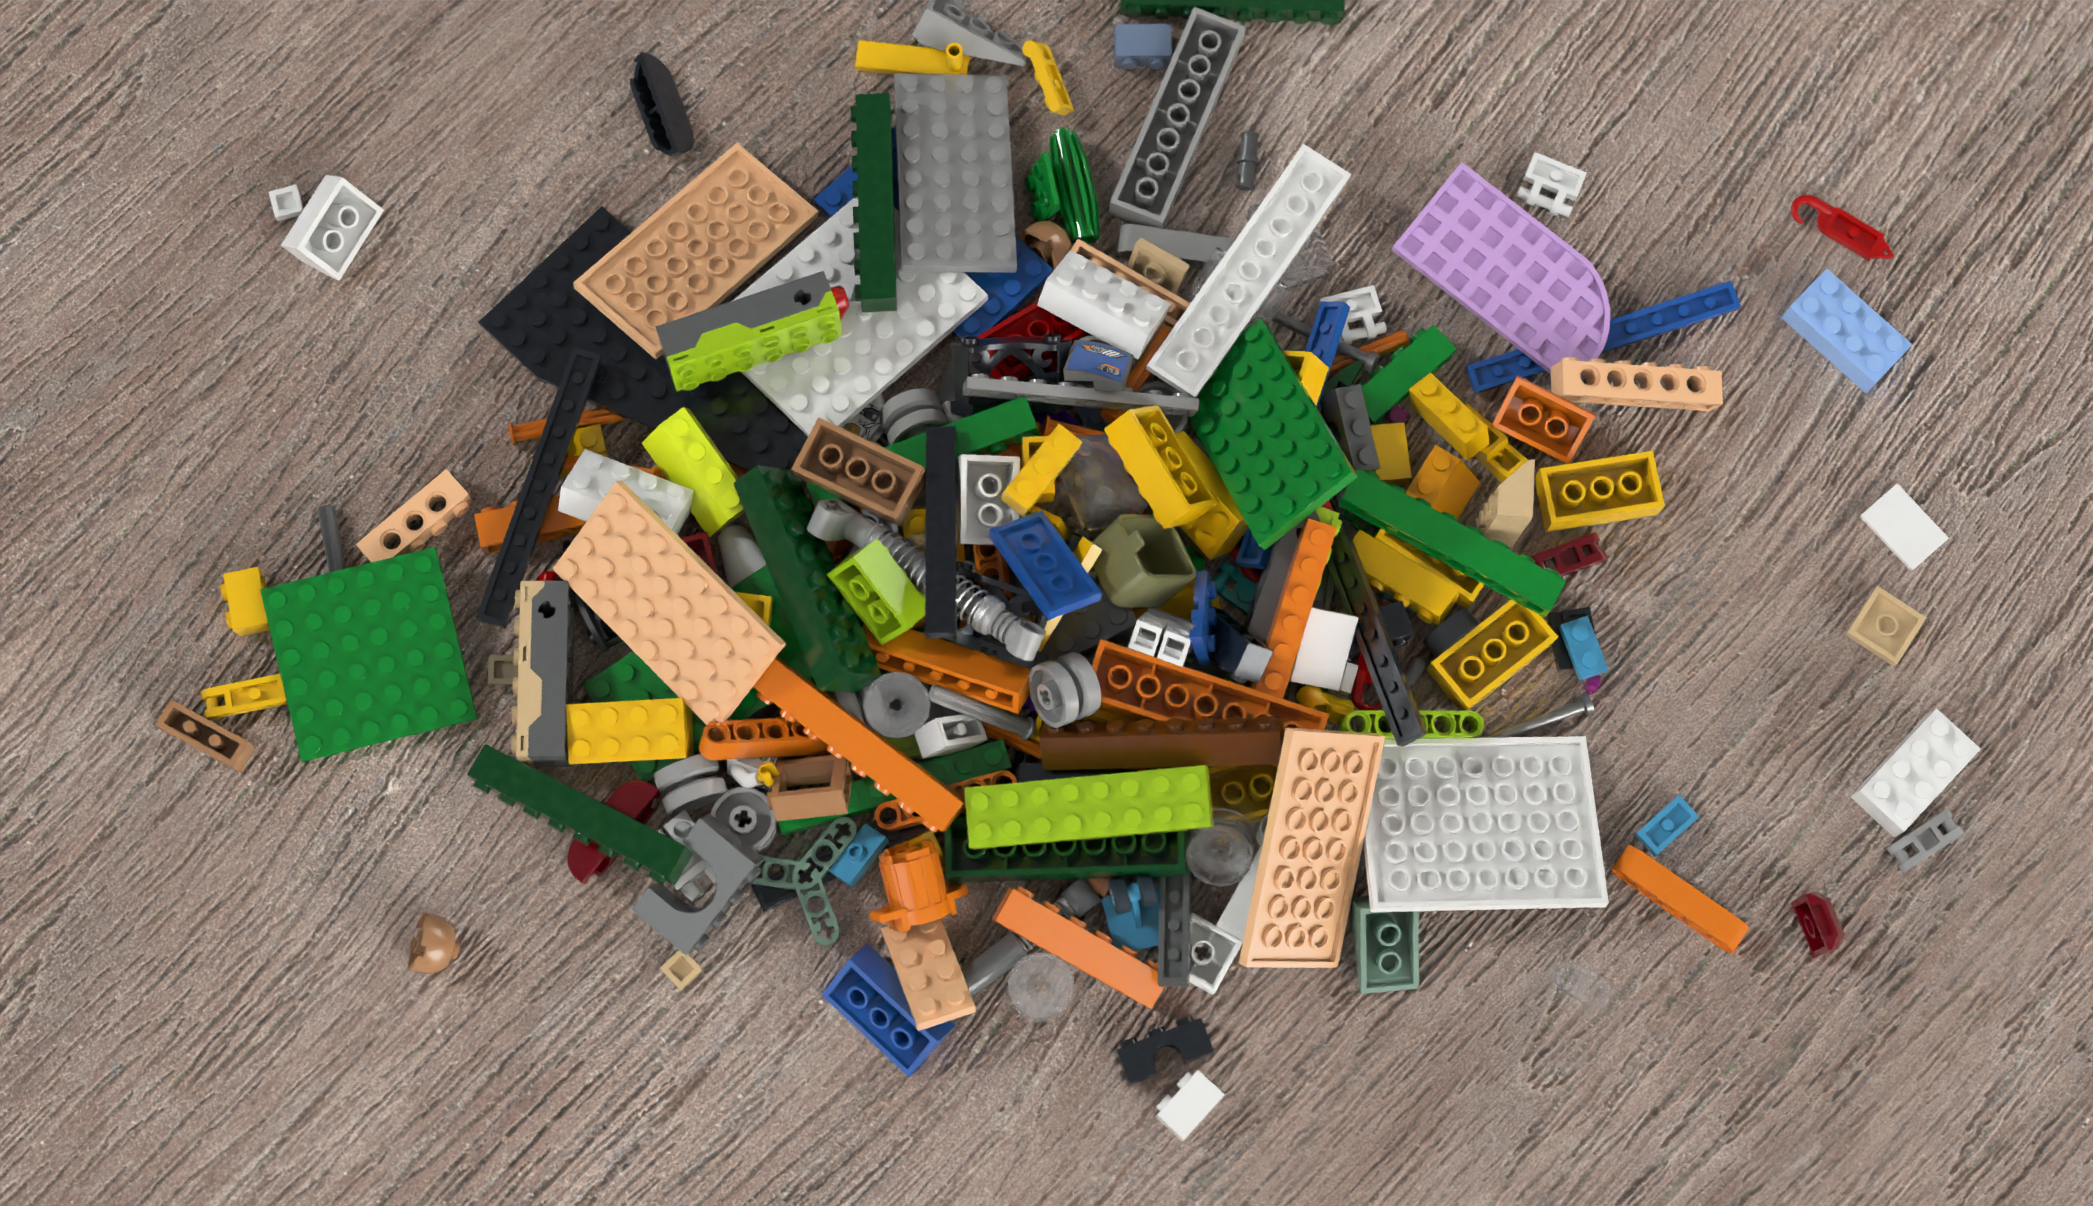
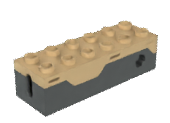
M545 571L534 581H521L520 590L515 592V606L519 608L520 619H515L514 633L515 637H518L519 648H514L513 653L514 666H518V677H513V694L517 695V706L512 707V723L516 724L517 733L516 736L511 738V752L515 754L516 759L530 767H571V764L568 762L566 704H573L575 597L572 588L569 586V581H564L555 571Z

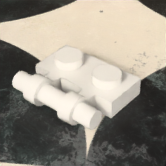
M1534 152L1523 178L1524 181L1533 184L1532 189L1529 190L1520 186L1516 197L1526 200L1528 205L1534 206L1536 204L1546 208L1553 215L1561 214L1569 218L1573 207L1564 204L1563 201L1565 197L1576 201L1587 173ZM1541 188L1556 193L1555 199L1539 194Z
M1374 285L1319 299V306L1321 301L1345 302L1350 306L1340 341L1351 345L1352 341L1363 338L1367 340L1377 338V335L1387 332L1385 322L1374 324L1372 318L1382 313ZM1362 320L1363 327L1349 329L1348 323Z

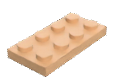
M941 918L925 924L910 926L911 930L905 932H898L895 925L894 929L891 930L889 926L881 928L883 939L918 1031L976 1012L974 1002Z

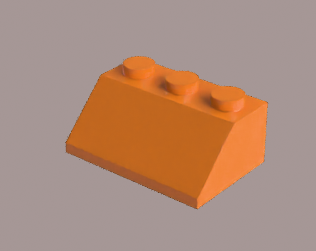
M1517 375L1491 426L1570 464L1596 414Z

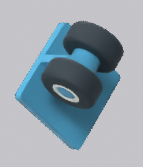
M1136 874L1135 882L1125 884L1122 877L1110 879L1108 883L1111 896L1102 898L1101 903L1113 946L1121 949L1122 945L1135 952L1158 946L1159 885H1154L1151 874Z

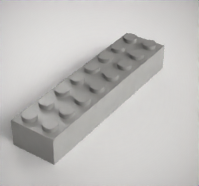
M1193 8L1112 196L1109 215L1132 224L1164 229L1242 45L1246 30L1245 26L1199 8Z

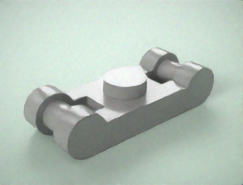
M1949 808L1943 810L1886 848L1891 856L1894 854L1900 865L1898 867L1903 873L1965 833L1961 825L1957 826L1951 818L1953 814ZM1939 824H1942L1947 831V834L1944 836L1937 828ZM1909 844L1916 852L1912 857L1904 849Z

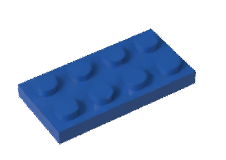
M1042 510L990 529L989 538L1047 620L1101 600L1102 592Z

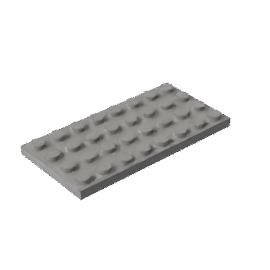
M894 74L901 272H1016L1017 255L1006 75Z

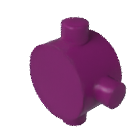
M1398 404L1390 411L1389 415H1385V421H1389L1390 424L1402 423L1406 419H1410V413H1406Z
M1600 675L1586 679L1584 689L1587 690V694L1591 695L1592 692H1597L1601 680Z

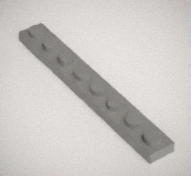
M972 374L971 377L966 378L963 384V395L1008 400L1026 396L1029 402L1125 411L1159 405L1164 414L1193 417L1199 410V398H1191V395L1187 393H1175L1173 396L1162 395V392L1157 390L1136 393L1133 392L1132 388L1127 387L1124 388V391H1095L1094 385H1088L1087 388L1076 387V384L1072 382H1060L1058 385L1047 384V381L1042 379L1020 382L1018 378L1011 376L1001 377L1000 380L989 379V375Z

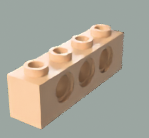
M446 469L355 545L370 563L421 551L425 546L424 542L433 535L438 536L448 527L447 523L454 517L459 518L470 509V504L473 501L467 491ZM436 502H446L443 510L439 512L432 510ZM423 520V526L419 530H410V525L413 521ZM395 538L401 539V543L396 549H387L390 540Z

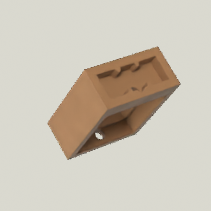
M834 755L777 761L776 769L779 775L772 777L774 783L771 785L772 790L767 793L769 810H774L776 821L848 813L853 776L849 760L845 757H842L840 760ZM831 782L830 787L786 791L787 787Z

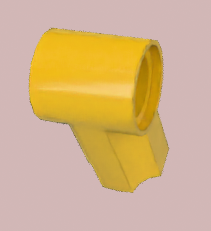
M1305 685L1296 695L1300 705L1329 714L1327 721L1337 725L1340 718L1353 712L1355 709L1350 700L1325 693L1317 686Z

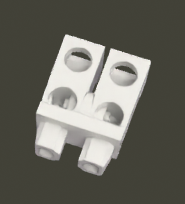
M1149 608L1148 612H1145L1137 619L1128 648L1154 656L1158 646L1161 644L1157 658L1183 667L1187 655L1191 653L1193 648L1189 638L1190 630H1193V622L1156 608Z
M684 809L663 827L673 840L685 845L693 853L676 885H671L679 894L682 892L689 900L694 902L705 893L696 881L698 878L706 873L714 885L717 884V880L709 863L683 842L695 825ZM659 829V830L657 831V832H659V833L665 835L661 829Z

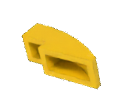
M1467 403L1465 406L1488 427L1489 445L1477 453L1475 457L1502 483L1527 462L1528 459L1508 443L1506 435L1499 429L1491 426L1492 424Z

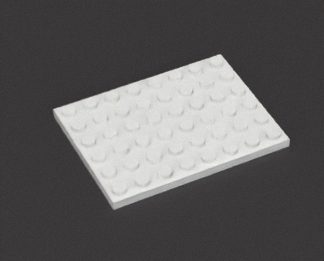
M858 198L848 202L734 299L737 300L824 271L830 287L837 285L844 287L850 306L841 319L842 337H839L832 343H821L810 347V349L803 353L794 352L783 356L776 362H764L755 365L749 371L742 372L807 436H809L818 417L842 428L988 301V294L964 272H901L899 211L895 208L897 311L862 312L861 302H855V284H860V276H855L854 258H859V250H854L853 233L859 232V224H854L853 207H858Z
M1586 736L1417 739L1404 747L1397 746L1395 739L1384 740L1363 842L1371 912L1606 907L1609 904Z

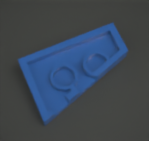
M1196 571L1193 597L1195 609L1198 610H1192L1193 630H1190L1189 638L1199 664H1211V652H1216L1215 634H1212V626L1217 624L1216 609L1212 608V599H1217V585L1215 581H1211L1208 571Z

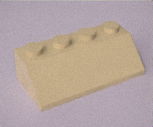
M1529 459L1497 487L1493 495H1489L1488 503L1484 504V509L1479 512V518H1475L1474 527L1482 531L1484 537L1491 541L1499 540L1508 547H1513L1533 518L1535 460Z

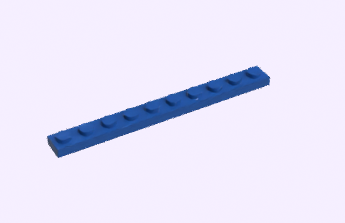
M1732 281L1610 319L1608 338L1601 354L1739 310L1741 305ZM1519 349L1465 367L1474 395L1513 383L1517 375L1525 379L1547 372Z
M1321 301L1305 352H1312L1329 367L1316 405L1317 408L1350 310V306L1345 302ZM1248 528L1245 532L1236 563L1241 567L1265 569L1273 544L1266 550L1262 549Z

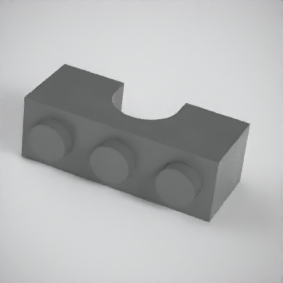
M1361 384L1335 388L1321 396V403L1326 424L1335 423L1341 437L1340 447L1354 471L1357 472L1358 468L1362 471L1370 470L1372 472L1380 469Z

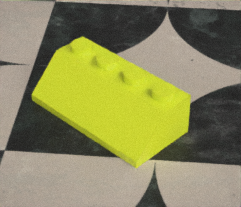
M681 408L662 422L642 442L668 481L694 490L690 512L703 530L707 532L709 538L745 513L733 484L739 477L690 409Z

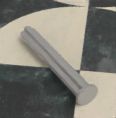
M933 685L928 693V698L932 702L1018 734L1024 741L1029 740L1035 731L1036 722L1031 717L1021 718L939 685Z

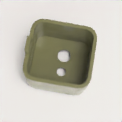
M1121 514L1093 541L1102 549L1093 564V569L1107 598L1117 607L1160 608L1196 576L1195 567L1176 528L1164 529L1156 521L1154 515Z

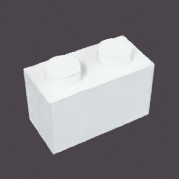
M965 714L935 718L913 731L923 759L970 749L988 740L982 721Z
M1199 1070L1194 1075L1187 1072L1176 1084L1180 1088L1176 1095L1172 1098L1167 1094L1156 1106L1160 1111L1156 1118L1181 1141L1185 1140L1225 1095Z

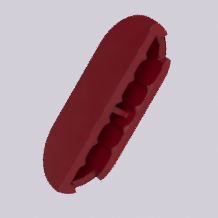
M632 781L616 789L604 805L645 825L655 811L651 806L654 799L660 797V791L650 783ZM574 839L568 850L567 862L572 875L583 884H587L588 878L594 874L600 877L618 857L615 855L611 859L597 850L599 846L590 842L586 846Z

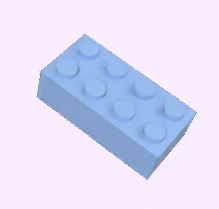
M1828 269L1798 297L1781 317L1865 393L1912 346L1905 337Z

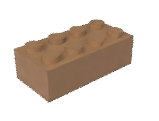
M819 417L791 469L797 478L899 527H902L926 480V470L923 466Z

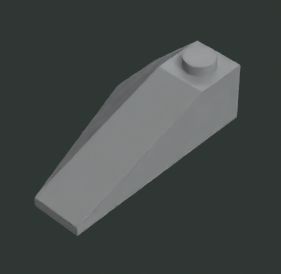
M959 0L927 1L912 33V36L920 44L946 51V47L950 43H958L962 46L964 55L1024 66L1027 57L1022 52V45L1002 31H992L987 24V20L982 16L974 18L965 11L967 6Z

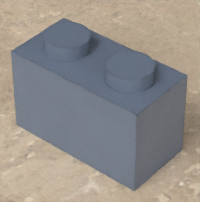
M1115 24L1114 67H1121L1127 70L1137 67H1149L1157 70L1169 66L1172 57L1171 24Z

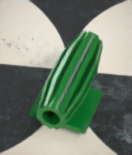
M1067 127L1059 128L1049 138L1050 158L1048 152H1043L1025 177V188L1027 192H1030L1032 201L1030 206L1031 215L1035 218L1036 222L1048 221L1051 216L1060 212L1072 244H1075L1077 239L1087 244L1094 243L1100 238L1099 205L1090 164L1077 133L1073 130L1070 131V128Z

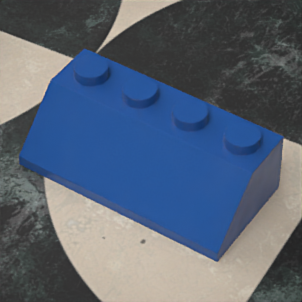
M866 944L847 961L822 994L833 1007L908 1077L919 1068L955 1027L953 1022L947 1021L918 1031L895 968L869 944Z

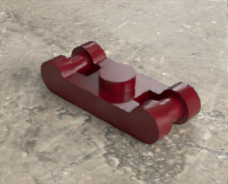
M1597 532L1531 556L1535 564L1543 569L1547 568L1545 562L1552 559L1555 565L1553 570L1557 571L1561 577L1608 560L1605 551H1601L1598 544L1600 539ZM1587 547L1590 555L1585 557L1581 548Z

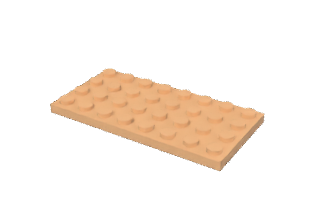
M736 143L574 281V289L653 358L657 359L663 353L656 326L718 306L818 218L819 211L741 145Z
M623 481L615 482L553 567V570L564 581H569V586L680 698L685 699V704L706 725L713 721H718L717 725H720L722 721H727L786 644Z
M1286 728L1239 964L1245 967L1338 968L1385 736L1375 733Z

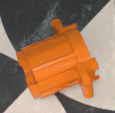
M921 840L922 848L918 846L909 847L907 842L885 849V855L879 854V866L889 905L872 910L869 914L872 921L883 924L888 922L890 930L894 929L895 925L898 932H905L911 930L910 926L932 922L950 913L952 915L957 914L954 899L966 896L968 894V887L958 883H951L949 886H946L938 849L935 848L934 842L931 840Z

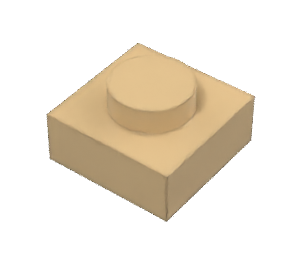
M680 950L660 967V970L680 991L703 971L689 954L686 956Z

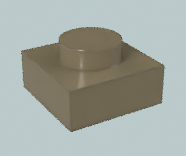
M489 655L488 685L513 686V677H518V666H514L513 655Z

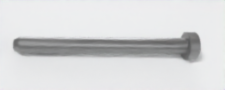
M1270 307L1264 309L1262 314L1265 318L1307 338L1310 337L1312 327ZM1339 341L1336 352L1355 361L1359 360L1365 365L1364 370L1368 372H1373L1380 358V354L1372 351L1371 354H1368L1342 341Z
M1584 694L1579 696L1580 701L1479 738L1516 737L1582 712L1586 715L1594 713V706L1590 696Z

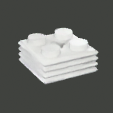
M1191 913L1189 982L1210 994H1214L1243 942L1194 913ZM1202 947H1206L1208 949L1206 954L1210 958H1204L1202 961L1198 960V954L1194 952L1195 948L1200 950Z

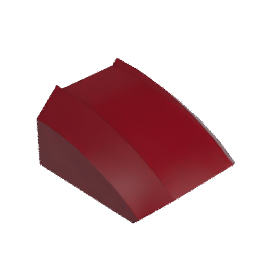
M1817 892L1808 893L1791 902L1813 958L1839 949L1845 936V932L1832 905V899Z

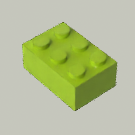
M878 538L851 554L827 574L881 646L909 630L925 616V596L915 588L905 570L898 566L891 557L888 548L881 544Z

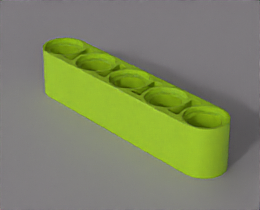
M1384 710L1353 711L1340 718L1337 725L1338 731L1354 732L1350 727V720L1354 719L1359 725V733H1375L1385 736V739H1395ZM1419 710L1428 733L1419 739L1473 738L1478 736L1484 728L1483 718L1475 711ZM1379 719H1382L1387 724L1386 733L1380 730L1378 726ZM1435 719L1442 723V733L1436 730L1434 725ZM1463 719L1469 722L1470 732L1464 730L1462 725Z

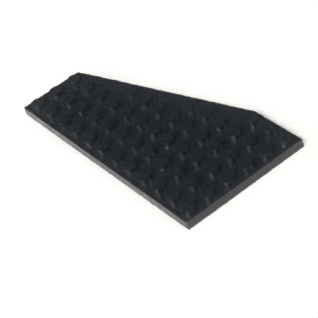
M603 206L478 322L490 336L539 381L545 384L549 383L558 388L573 347L601 355L602 361L587 402L654 430L681 408H688L726 461L748 472L757 465L791 470L808 438L797 425L740 371L728 374L722 380H710L699 384L695 389L677 392L664 355L662 354L657 359L653 358L574 289V281L631 234Z

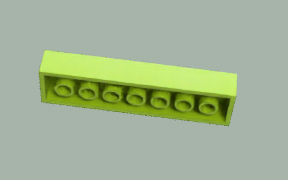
M1206 765L964 788L970 849L1214 828L1209 768Z

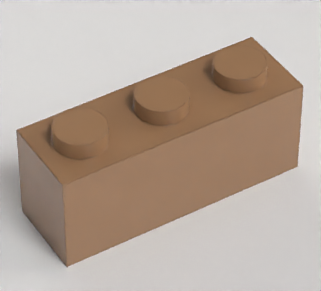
M170 700L155 724L164 733L238 773L242 772L255 750V747L247 740L173 700Z

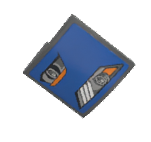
M1074 340L1063 370L1064 380L1093 381L1095 391H1124L1134 361L1133 355L1107 344Z

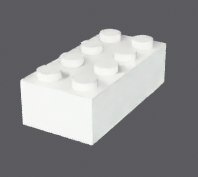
M1070 250L1046 279L1037 305L1139 359L1161 329L1171 304Z
M584 449L561 486L558 511L587 522L615 482L623 481L678 535L690 514L694 490Z
M1936 708L1917 724L1850 797L1887 832L1896 837L1906 831L1981 749Z

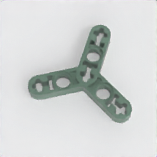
M848 817L835 819L800 862L762 856L764 858L763 862H765L762 869L763 879L756 878L752 882V884L796 890L816 943L823 947L833 946L840 937L839 926L821 880L857 834L856 824ZM839 825L841 827L849 825L851 835L849 837L843 835L838 840V844L842 846L839 850L833 842L826 840L828 836H831L833 840L838 836L837 827ZM828 846L833 850L831 860L821 862L816 858V852L820 847ZM809 859H812L815 865L823 870L819 873L815 868L810 875L813 881L811 883L805 881L803 884H800V876L798 874L801 871L804 873L809 871L812 866L807 862ZM772 865H780L785 870L784 876L778 881L771 880L767 875L768 869ZM813 897H820L825 903L823 910L819 913H812L807 908L808 901ZM829 913L831 918H825L827 927L829 929L834 928L835 932L831 933L832 939L826 941L825 937L818 936L822 932L819 921L813 924L812 919H821Z

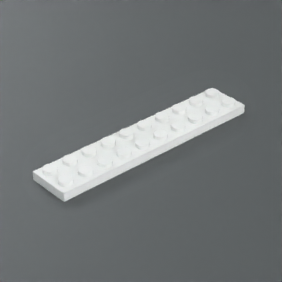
M1303 144L1147 364L1146 370L1178 391L1190 394L1191 398H1197L1344 188L1351 174Z

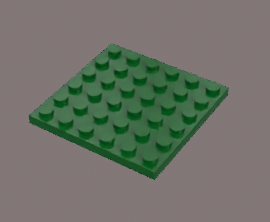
M436 547L260 589L301 762L478 719Z

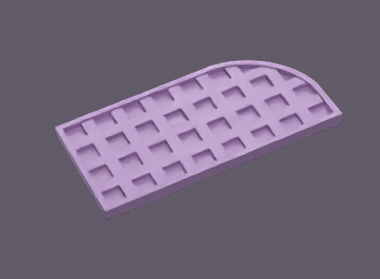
M1461 162L1391 250L1550 374L1551 367L1560 362L1564 357H1577L1579 361L1588 362L1590 359H1597L1604 349L1608 338L1610 305L1604 283L1594 266L1586 257Z

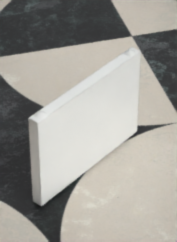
M1898 483L1859 516L1910 571H1913L1949 539L1946 533L1934 523Z
M1312 607L1289 681L1339 691L1359 617Z

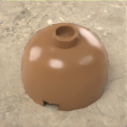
M1050 221L1035 222L1024 228L1017 235L1021 241L1053 270L1072 249L1068 232Z
M422 912L416 924V928H421V930H418L416 937H412L408 967H410L409 971L433 974L443 970L451 958H457L460 941L455 940V929L444 917Z

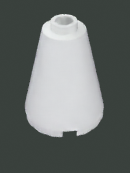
M731 524L721 530V534L718 536V544L727 583L731 588L767 564L758 542L743 526Z

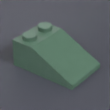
M1369 896L1352 897L1351 926L1360 993L1419 989V911L1371 912Z

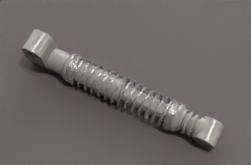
M840 499L818 501L807 526V530L812 535L826 541L847 539L860 549L878 538L881 544L888 548L891 557L898 566L905 570L915 588L919 592L923 590V595L925 596V551H922L921 547L915 546L906 537H900L898 532L893 531L887 525L875 523ZM957 572V607L961 609L957 616L960 615L961 621L967 620L968 626H972L973 629L984 635H993V637L1005 643L1007 651L1017 658L1032 661L1046 631L1038 624L1020 619L1012 612H1009L1000 599L994 595H989L986 590H981L980 586L974 585L971 580H966L965 576L959 575ZM959 578H963L964 581L959 584ZM967 583H970L972 585L971 587L966 588ZM974 587L978 588L979 591L974 593ZM982 592L985 593L987 596L981 598ZM963 612L968 614L966 618H962Z

